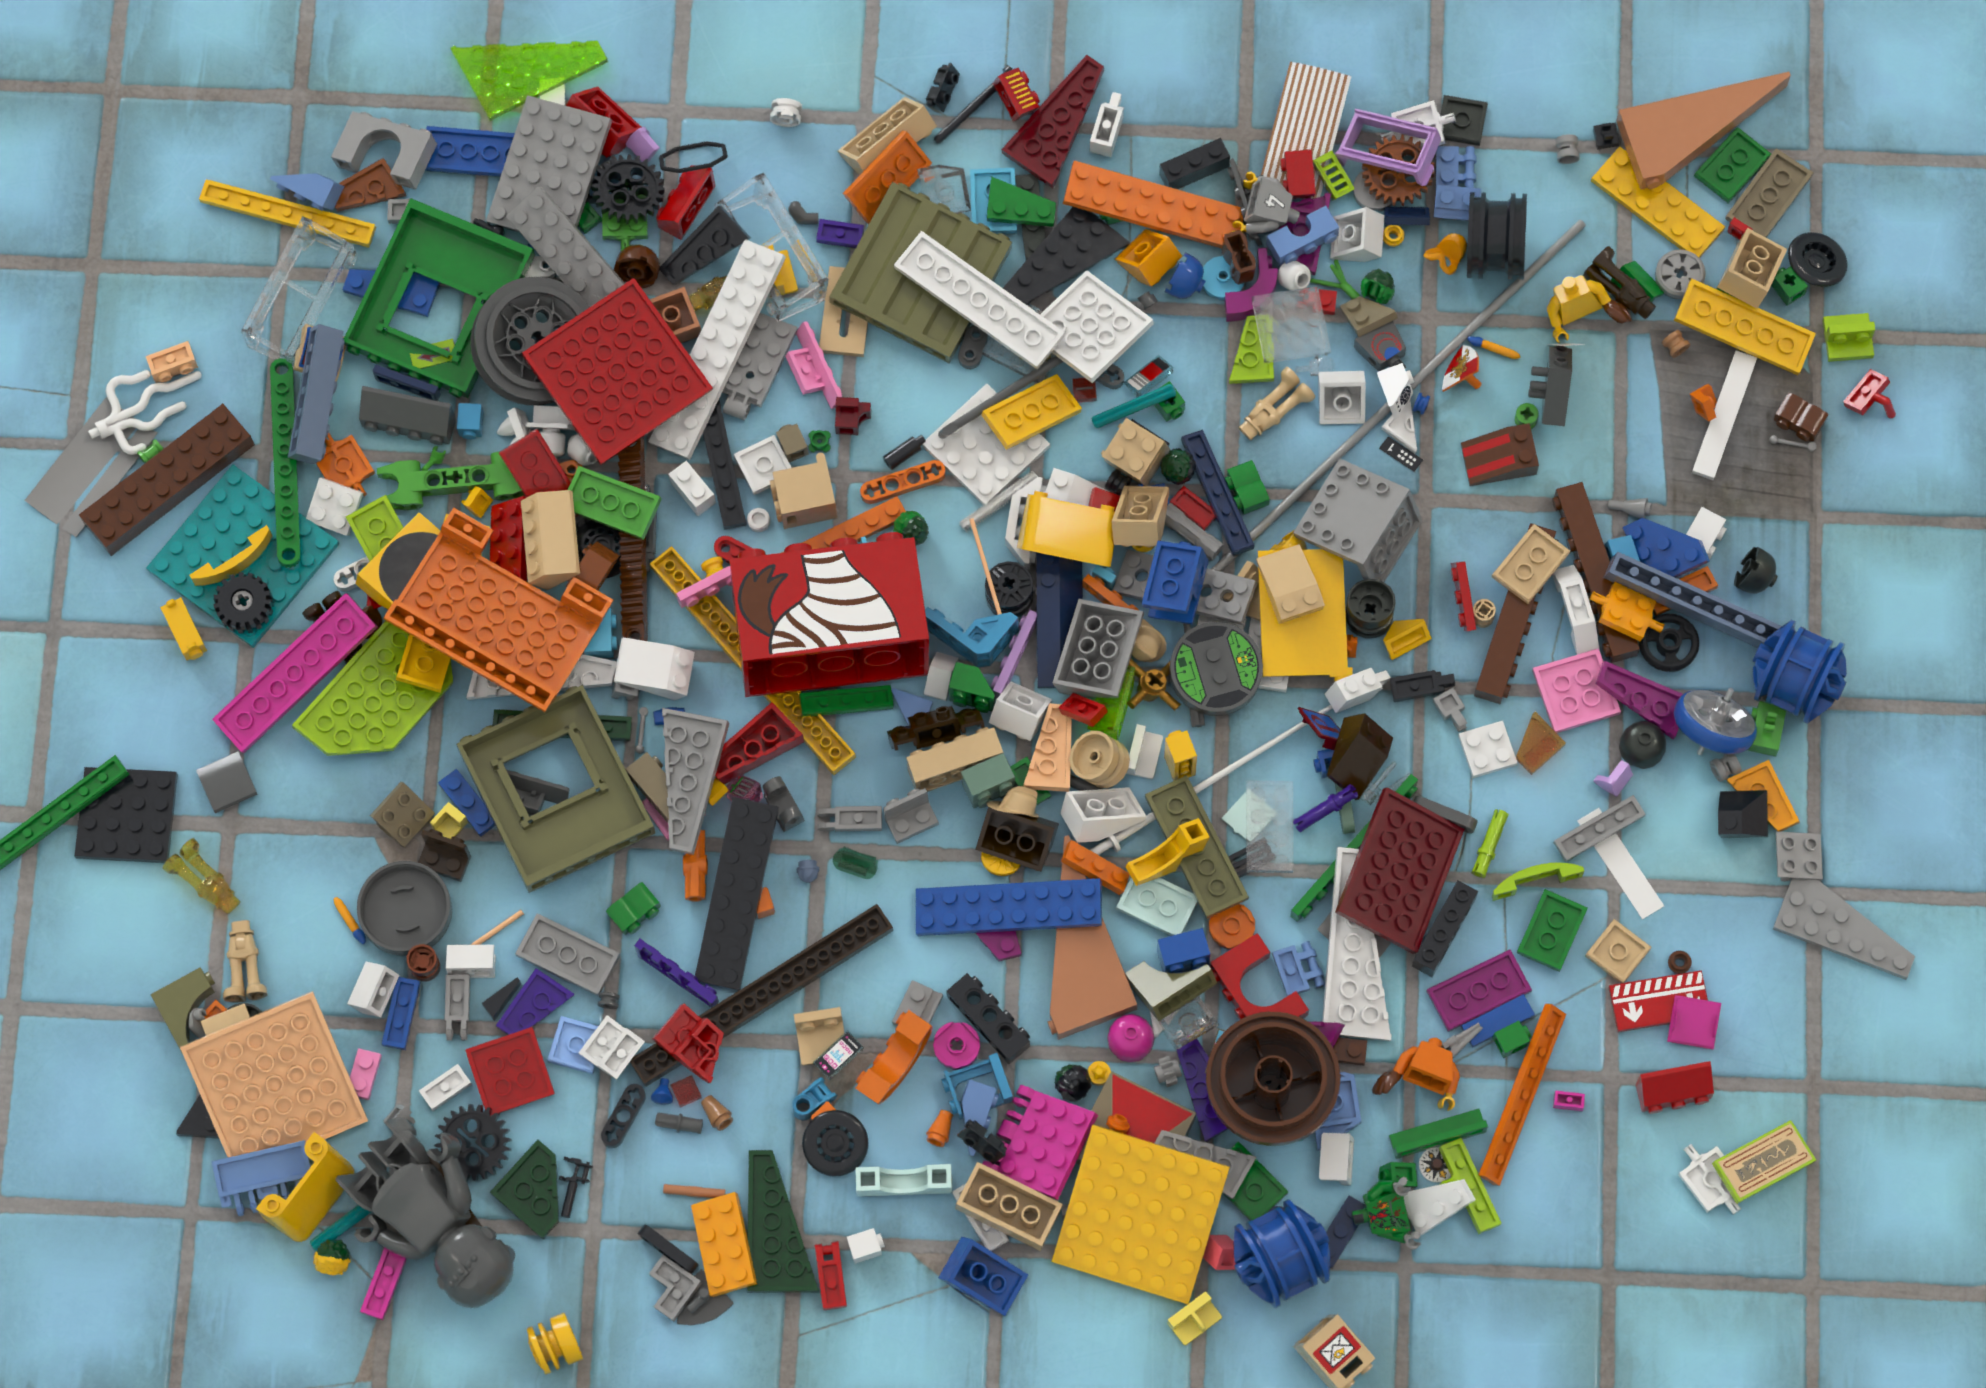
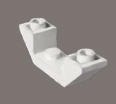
M1037 477L1012 495L1005 536L1006 547L1027 570L1030 569V563L1035 564L1036 552L1017 548L1018 540L1016 539H1019L1021 526H1018L1019 518H1023L1027 495H1034V491L1045 493L1046 486L1043 485L1042 477Z
M1574 565L1559 568L1552 576L1557 592H1561L1572 627L1571 638L1576 655L1598 649L1599 642L1596 622L1583 579Z

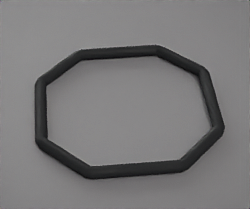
M705 141L678 146L659 156L660 169L668 172L684 173L710 168L727 159L728 155L726 145L722 143ZM703 146L722 148L723 156L711 163L681 169L665 167L664 158L676 151Z

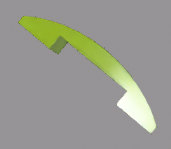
M1545 863L1525 868L1500 883L1492 893V900L1495 901L1514 896L1517 891L1516 885L1553 875H1558L1560 883L1581 878L1584 874L1583 866L1570 863Z

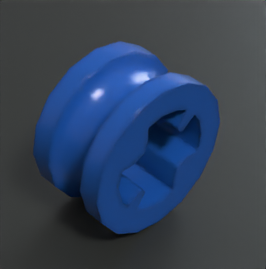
M1419 392L1412 411H1420V414L1424 415L1430 396L1424 397Z

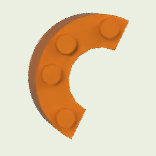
M910 1010L907 1013L903 1012L897 1019L896 1024L898 1026L895 1029L896 1032L888 1039L886 1043L888 1047L883 1054L879 1053L873 1062V1066L867 1072L862 1071L856 1080L858 1084L856 1089L877 1104L883 1103L901 1084L916 1063L932 1033V1025Z

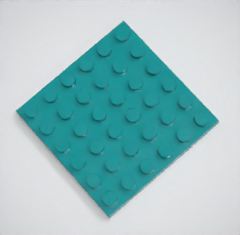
M232 464L146 569L224 626L213 605L215 604L213 600L214 594L217 595L216 588L217 586L222 587V583L195 586L189 575L207 563L211 565L213 570L251 546L247 537L267 525L272 534L270 543L263 553L241 572H244L245 576H248V573L254 574L255 578L259 576L267 584L274 601V607H272L273 614L272 616L268 615L269 621L267 624L261 623L262 628L260 630L257 627L252 628L253 633H248L247 630H244V634H241L236 629L234 632L229 630L254 648L340 543L299 513L300 561L298 565L292 568L281 566L277 558L275 494ZM286 551L283 555L285 560H292L295 557L293 551ZM241 597V599H239V604H241L244 607L247 605L246 601L249 599L245 600Z

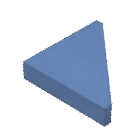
M892 688V694L908 726L907 717H911L918 712L926 713L931 711L933 701Z

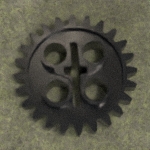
M628 154L627 160H624L619 155V161L617 162L610 158V165L604 162L603 170L597 169L598 176L593 177V183L595 184L592 185V191L594 192L593 200H597L596 207H602L601 214L609 212V220L616 216L617 223L622 218L625 219L627 225L630 219H633L635 224H638L639 217L646 221V214L654 216V209L659 210V202H663L664 196L662 194H665V187H662L664 179H659L661 172H654L655 164L648 167V159L640 162L639 155L635 160H632L630 154ZM639 175L642 178L633 179L632 176ZM616 179L620 182L617 184H613L610 182V180ZM645 195L647 198L639 199L637 196ZM617 199H622V200H624L625 202L622 203V204H619V203H616L615 200H617Z
M472 1104L468 1105L467 1111L463 1106H459V1114L453 1110L450 1111L452 1119L444 1117L443 1119L447 1123L446 1126L438 1125V1128L443 1131L442 1133H449L456 1138H460L462 1145L457 1158L466 1181L469 1180L470 1175H472L473 1181H478L479 1174L483 1179H487V1172L495 1175V1166L503 1168L500 1160H508V1157L504 1155V1151H511V1148L507 1147L506 1143L511 1142L512 1139L505 1137V1134L509 1133L510 1129L502 1128L506 1121H497L499 1113L491 1116L492 1108L488 1107L483 1112V1105H478L476 1111ZM474 1119L477 1122V1128L474 1132H469L467 1124L470 1120ZM458 1128L469 1138L476 1139L475 1143L488 1152L489 1156H484L476 1147H470L471 1142L458 1133ZM436 1134L435 1137L440 1139V1134ZM488 1135H492L495 1140L494 1145L490 1148H487L485 1145V1138ZM441 1142L434 1145V1147L441 1148V1153L443 1152ZM473 1153H477L479 1156V1162L475 1166H472L469 1162V1158Z

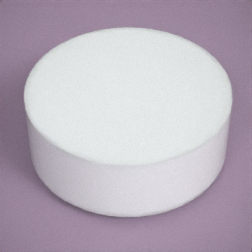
M762 508L751 510L747 516L749 528L755 532L765 531L770 525L768 512Z

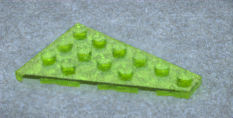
M571 41V43L567 44L544 42L536 44L521 43V45L512 46L488 44L487 46L450 47L454 58L489 121L525 104L527 95L537 98L608 62V58L598 41H586L583 43Z

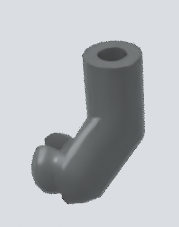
M798 201L790 203L788 207L789 214L798 224H818V213H806Z

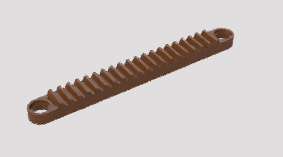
M642 437L634 446L628 447L618 454V466L620 468L618 471L620 479L618 481L645 490L644 438ZM620 531L621 540L619 544L621 549L619 552L621 558L619 560L621 563L620 588L622 590V593H620L622 602H620L622 607L620 614L622 619L620 621L622 624V638H630L633 633L637 632L640 633V640L647 641L646 536L642 540Z

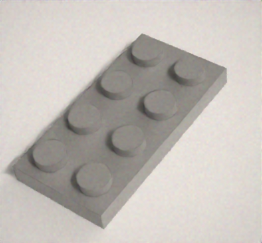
M538 913L515 953L517 957L597 996L601 993L620 957V953Z

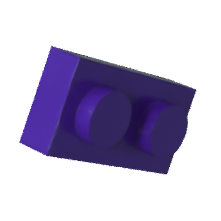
M820 219L816 243L856 248L864 234V225Z

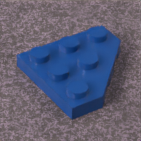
M1645 518L1638 519L1623 527L1625 535L1632 536L1640 562L1670 576L1679 577L1710 562L1703 542L1699 539Z

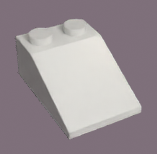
M1054 468L1045 493H1048L1047 498L1088 506L1092 489L1094 487L1103 488L1075 474Z
M623 637L621 638L614 682L674 701L687 696L695 652L673 645Z
M1129 787L1066 792L1060 813L1077 843L1100 841L1145 821L1147 817Z

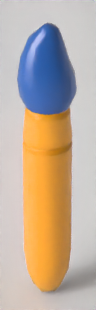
M1469 336L1467 338L1473 346L1488 349L1511 359L1520 358L1519 353L1483 340L1481 337Z
M335 897L333 900L334 905L349 929L353 932L354 938L361 944H365L366 936L364 932L359 929L358 924L340 898Z

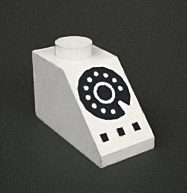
M1403 363L1377 372L1394 419L1400 416L1411 398L1413 390L1410 384L1415 383L1410 370L1405 371Z

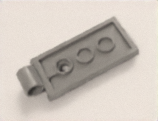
M762 313L759 314L722 393L730 395L724 404L723 413L745 420L749 414L751 404L762 407L785 359V355L798 330L797 326ZM748 373H753L754 378L748 379L746 375Z

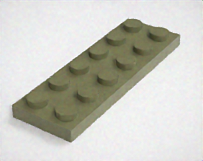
M1187 775L1145 794V799L1166 840L1175 832L1179 825L1197 818L1200 819L1210 836L1203 851L1184 857L1179 864L1206 919L1248 900L1249 896Z

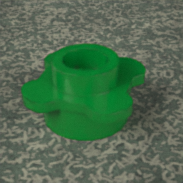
M817 430L809 433V451H830L829 439L831 434L829 431Z

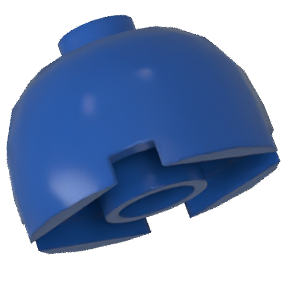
M1186 252L1183 255L1187 258L1186 261L1179 262L1169 281V284L1172 285L1171 289L1166 288L1164 291L1179 299L1191 297L1195 291L1200 293L1206 282L1202 279L1204 274L1203 265L1198 259Z

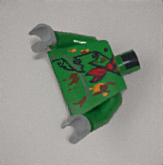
M1402 1177L1399 1181H1378L1367 1194L1363 1195L1365 1208L1352 1211L1354 1224L1359 1225L1368 1222L1372 1234L1406 1243L1410 1249H1417L1421 1243L1415 1242L1413 1239H1419L1421 1234L1418 1231H1414L1410 1235L1408 1233L1411 1230L1403 1197L1411 1189V1187H1404L1408 1182L1407 1178Z

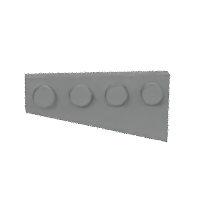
M1164 1130L1160 1132L1155 1141V1144L1230 1166L1222 1193L1231 1199L1234 1198L1256 1159L1255 1156L1242 1154Z

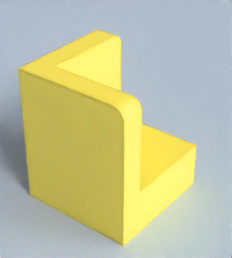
M448 802L431 820L430 824L434 830L441 832L443 837L451 839L452 836L456 837L466 826L468 820L463 813Z

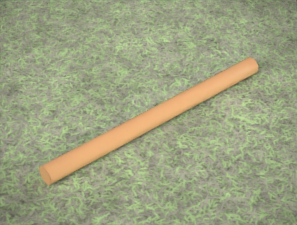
M519 910L470 945L482 944L524 915L523 911Z

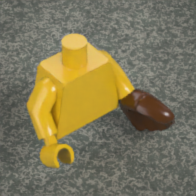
M1583 275L1575 278L1570 276L1564 278L1562 284L1553 288L1554 296L1550 299L1547 306L1551 325L1555 328L1552 336L1558 343H1560L1558 340L1560 334H1563L1566 340L1569 339L1568 333L1561 327V324L1564 326L1602 308L1618 323L1623 324L1632 320L1626 307L1611 299L1601 283L1593 280L1587 281Z

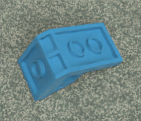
M929 607L925 609L928 631L978 668L991 666L1011 642L1013 636L1019 632L1018 617L1011 612L975 619L966 632L963 633V629L955 622L951 624L945 620L944 614L939 610H932Z

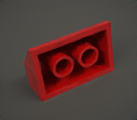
M598 86L572 94L566 104L568 107L612 119L601 153L606 157L622 152L627 147L626 142L637 129L641 128L632 117Z
M712 168L682 173L678 187L671 190L665 207H661L656 215L659 229L680 240L683 239L716 186Z
M1707 1061L1640 1074L1636 1083V1089L1642 1112L1648 1111L1649 1114L1663 1111L1662 1108L1666 1107L1680 1109L1685 1107L1686 1103L1695 1102V1105L1708 1103L1714 1094L1711 1062Z

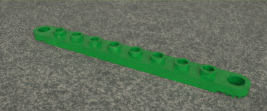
M280 358L273 361L270 366L276 542L279 563L285 568H292L298 565L301 557L297 460L288 458L295 418L294 375L291 362ZM283 365V367L286 366L288 368L285 374L280 375L276 373V369L279 366ZM286 551H293L295 553V557L292 560H285L283 555Z

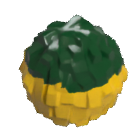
M332 1239L322 1242L313 1257L315 1269L320 1273L328 1275H342L347 1271L348 1265L351 1262L350 1252L342 1240Z

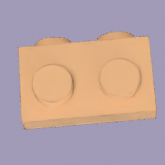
M188 341L145 356L155 383L167 382L176 375L189 374L198 368Z

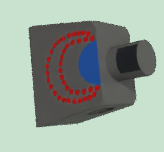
M1393 321L1357 337L1354 342L1355 350L1377 371H1382L1388 366L1393 367L1403 363L1401 358L1405 356L1406 346Z

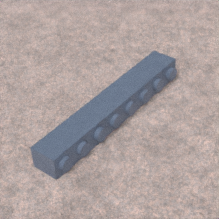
M1617 552L1612 557L1603 577L1757 648L1761 643L1764 644L1767 637L1782 627L1620 552Z

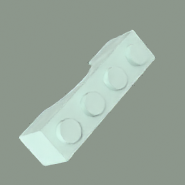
M951 1164L926 1165L921 1168L907 1170L856 1167L857 1197L952 1193Z

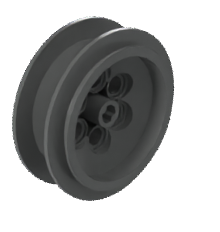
M546 277L520 278L496 290L479 310L471 330V354L474 365L483 381L495 393L511 402L531 406L555 402L522 356V352L535 344V340L531 337H536V341L539 342L551 334L554 328H560L588 309L589 305L580 294L568 285ZM536 313H543L547 318L546 322H539L536 319ZM514 320H523L525 323V328H517L514 324ZM510 341H517L520 344V350H512L509 345Z

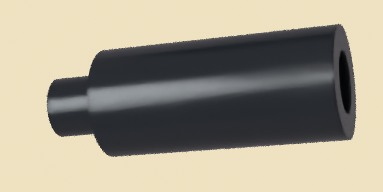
M922 435L917 438L912 436L882 456L889 469L893 470L922 450L920 446L926 440Z

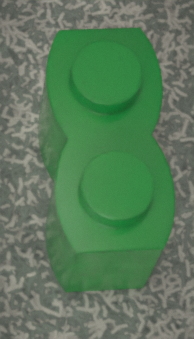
M1252 460L1227 469V477L1224 478L1229 489H1232L1235 494L1233 498L1238 510L1241 509L1245 515L1269 505L1268 493Z
M641 882L613 903L606 910V913L624 935L627 933L633 934L641 927L640 923L646 918L650 920L659 913L658 909L661 905L645 884Z

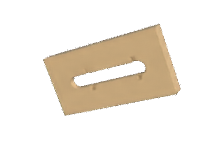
M829 266L819 347L826 354L864 357L868 322L850 314L848 335L846 337L839 335L842 309L831 304L829 296L845 268Z

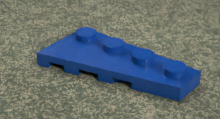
M350 269L342 289L343 292L363 298L376 270ZM414 272L397 308L428 317L440 282Z

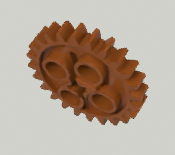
M1403 134L1400 140H1396L1395 135H1392V141H1388L1386 137H1383V144L1381 145L1376 141V150L1369 148V153L1404 161L1402 159L1404 156L1410 155L1414 159L1408 163L1416 164L1422 150L1420 149L1421 141L1413 144V137L1405 141ZM1365 163L1362 164V169L1365 170L1362 173V178L1367 179L1364 181L1365 187L1371 186L1369 188L1370 194L1377 192L1376 200L1384 197V204L1392 200L1393 206L1396 205L1397 201H1400L1401 205L1404 206L1407 199L1413 204L1414 196L1421 199V191L1428 193L1427 186H1421L1416 181L1409 183L1405 180L1409 176L1414 177V175L1402 172L1397 173L1394 170ZM1434 171L1432 172V175H1431L1430 178H1433V177L1435 176V172H1434ZM1391 179L1395 183L1393 185L1387 186L1383 183V181ZM1429 179L1427 185L1432 186L1433 180Z

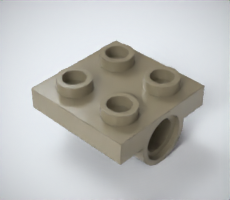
M400 782L370 816L376 821V824L382 831L393 838L400 846L405 847L435 813L404 782Z

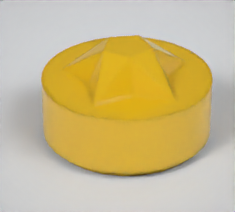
M1096 1061L1089 1066L1088 1073L1091 1083L1096 1086L1105 1084L1111 1073L1107 1063Z

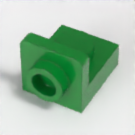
M1389 1162L1379 1167V1181H1399L1400 1178L1405 1177L1408 1182L1404 1187H1417L1416 1163Z

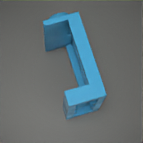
M998 1053L989 1055L988 1060L948 1073L947 1070L944 1071L945 1078L941 1079L945 1093L950 1091L952 1100L949 1101L953 1115L957 1113L959 1119H963L961 1103L957 1100L955 1089L960 1083L993 1072L1000 1091L995 1108L1013 1101V1095Z

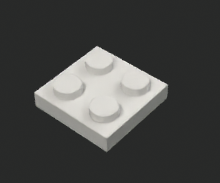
M775 435L734 454V458L753 495L771 487L770 480H774L772 472L792 468Z
M320 477L306 519L316 525L349 536L352 528L345 516L358 510L363 492Z
M1503 721L1459 733L1458 737L1472 778L1517 766V760Z

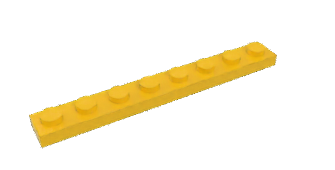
M208 179L205 180L199 197L201 203L368 248L371 245L376 230V225L324 210L321 211L309 206Z

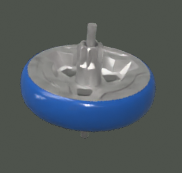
M1729 688L1725 696L1708 690H1691L1684 693L1676 702L1674 707L1675 722L1688 738L1700 745L1697 751L1698 755H1702L1705 748L1723 754H1739L1748 750L1754 743L1757 735L1755 720L1743 706L1730 699L1734 689Z

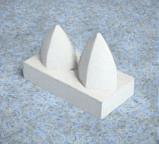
M515 407L507 411L509 417L503 421L497 431V434L502 436L516 435L510 445L532 432L531 428L526 427V422L529 421L525 411Z

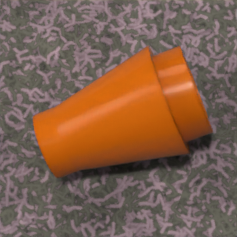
M940 1110L939 1115L926 1133V1140L930 1144L944 1147L945 1143L949 1141L953 1118L951 1112Z

